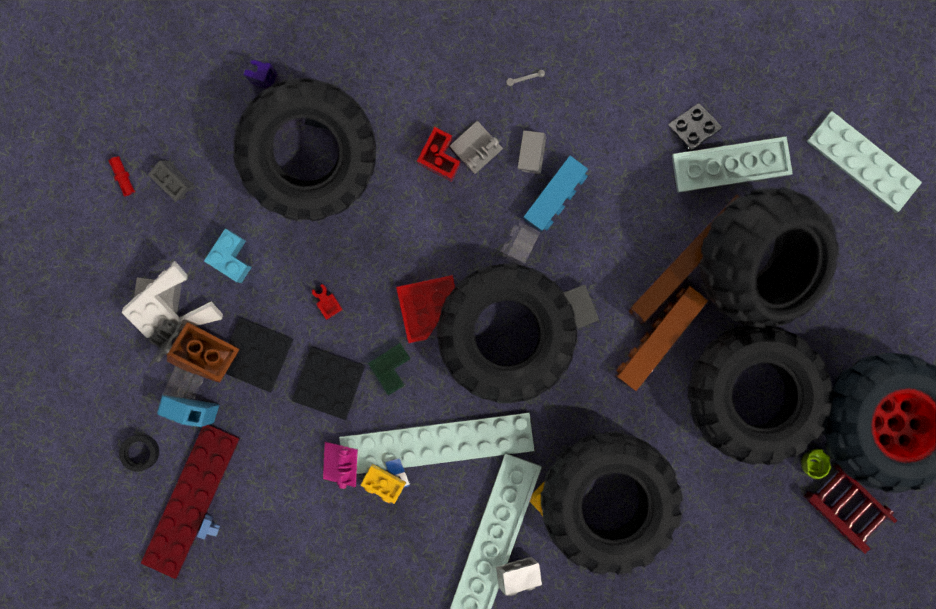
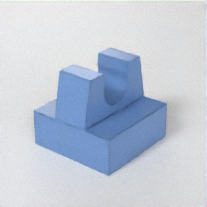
M205 515L197 537L205 539L206 534L217 536L220 525L212 523L213 516Z

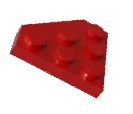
M453 275L396 287L408 343L428 339L438 324L444 302L455 288Z

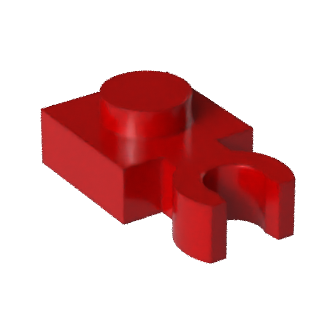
M321 284L323 292L317 294L316 290L313 289L312 294L320 299L316 305L325 319L328 320L341 312L343 308L333 293L329 296L327 295V287Z

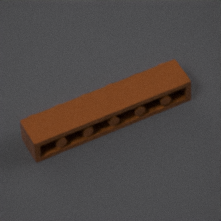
M691 286L682 287L676 293L677 299L674 303L670 302L663 310L665 314L662 318L658 317L653 322L651 332H646L641 337L640 342L642 343L639 347H634L628 354L630 358L627 362H622L617 367L616 371L618 373L615 376L632 390H638L708 302L706 298Z

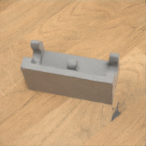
M523 131L518 162L519 170L541 174L546 143L545 133Z

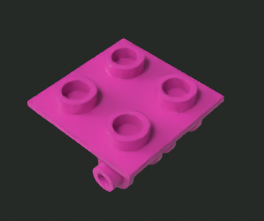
M325 442L323 479L337 482L338 487L341 489L346 488V485L356 487L358 449Z

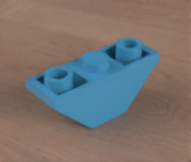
M162 395L157 414L180 424L203 427L214 423L219 404Z

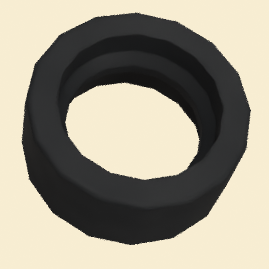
M137 434L127 438L121 444L119 450V459L122 465L134 472L144 471L152 467L159 457V446L156 440L146 434ZM135 442H144L150 449V457L143 464L134 463L129 457V448Z

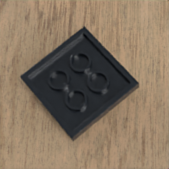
M239 318L229 342L230 345L238 348L239 352L226 374L271 393L294 339L246 319Z
M311 347L292 401L346 420L365 365Z

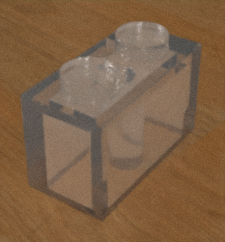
M521 222L518 226L514 225L509 234L513 236L510 243L505 242L501 250L504 253L502 258L514 264L524 266L540 232Z

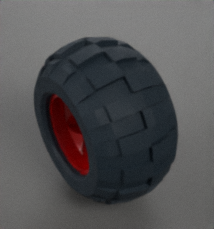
M885 353L862 358L852 367L842 371L835 379L836 383L829 392V403H832L830 416H826L822 424L824 428L822 432L825 433L827 441L825 445L832 459L836 460L841 470L850 478L867 487L884 492L901 493L910 489L915 491L933 485L932 481L936 478V366L916 356ZM904 401L905 407L901 410L900 405ZM885 402V407L882 409L881 405ZM913 419L914 425L910 427L909 423ZM883 434L884 440L880 443L879 437ZM903 436V442L899 444V438Z

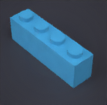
M569 156L523 219L538 231L542 232L543 229L547 231L553 223L551 218L554 214L559 215L564 209L563 202L566 198L570 200L576 193V190H574L575 186L578 183L582 185L588 177L585 174L588 168L572 156Z

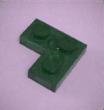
M401 343L368 363L388 396L405 386L395 369L411 358Z

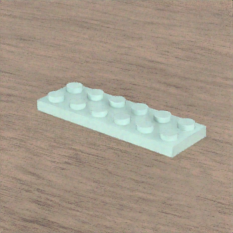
M833 111L827 115L807 141L808 144L896 213L901 210L922 183Z
M787 136L672 155L677 193L793 174Z

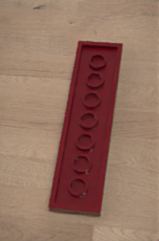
M211 424L202 427L141 564L176 579L240 441L239 437Z

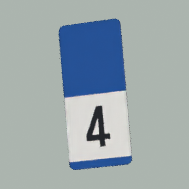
M400 458L385 462L389 473L405 481L404 487L410 486Z

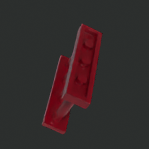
M834 464L833 467L838 473L819 493L816 492L814 494L808 491L803 497L859 551L866 554L871 549L866 544V539L885 519L896 523L898 520L892 516L894 512L886 505L882 506L859 482L846 475L839 465ZM845 478L852 487L833 506L828 507L824 503L825 497ZM859 492L866 500L846 520L842 521L838 517L839 511ZM873 505L880 513L861 533L855 534L851 530L853 528L852 525Z

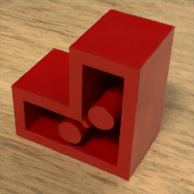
M434 127L417 163L419 166L452 182L460 167V161L445 154L452 141V135Z

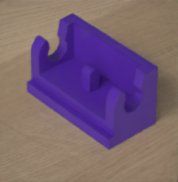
M256 60L250 61L251 64L258 66L256 72L251 70L244 71L243 75L251 84L265 89L274 85L278 73L268 62L265 64Z

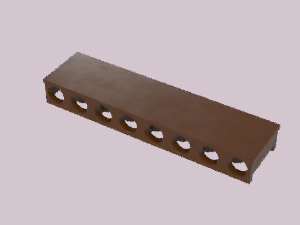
M736 195L729 203H731L733 200H735V199L738 198L739 196ZM725 208L718 215H721L725 211ZM714 219L628 311L641 325L698 266L703 258L701 248L704 238H707L711 229L710 225Z

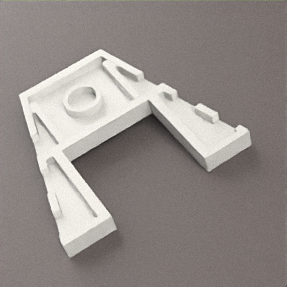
M173 262L170 268L166 271L164 270L153 283H150L141 294L134 297L122 310V313L146 338H149L166 320L172 321L175 325L181 321L182 323L179 327V330H181L187 322L197 326L221 320L223 314L212 302L179 317L158 295L159 293L187 280V274L176 262Z

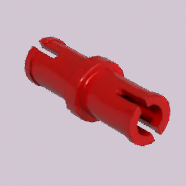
M120 156L108 160L115 175L114 180L118 181L123 196L135 193L136 191L129 179L130 174L126 172Z

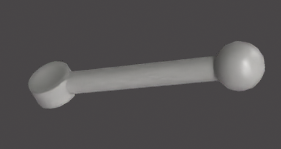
M539 70L538 73L517 79L509 78L507 79V85L512 86L514 83L538 76L544 77L545 72Z

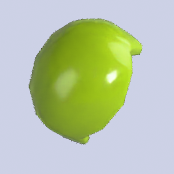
M823 449L809 450L801 459V467L804 473L813 479L823 478L830 471V456L825 454Z

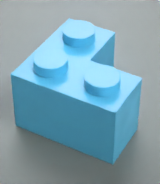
M224 229L204 260L218 271L239 283L243 282L252 268L236 257L246 240L228 229Z

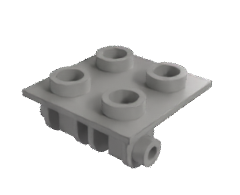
M478 121L449 146L474 174L503 149L499 145V141L495 137L493 138Z

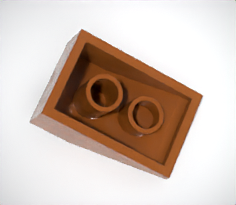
M187 322L168 352L167 362L184 371L220 383L239 349Z

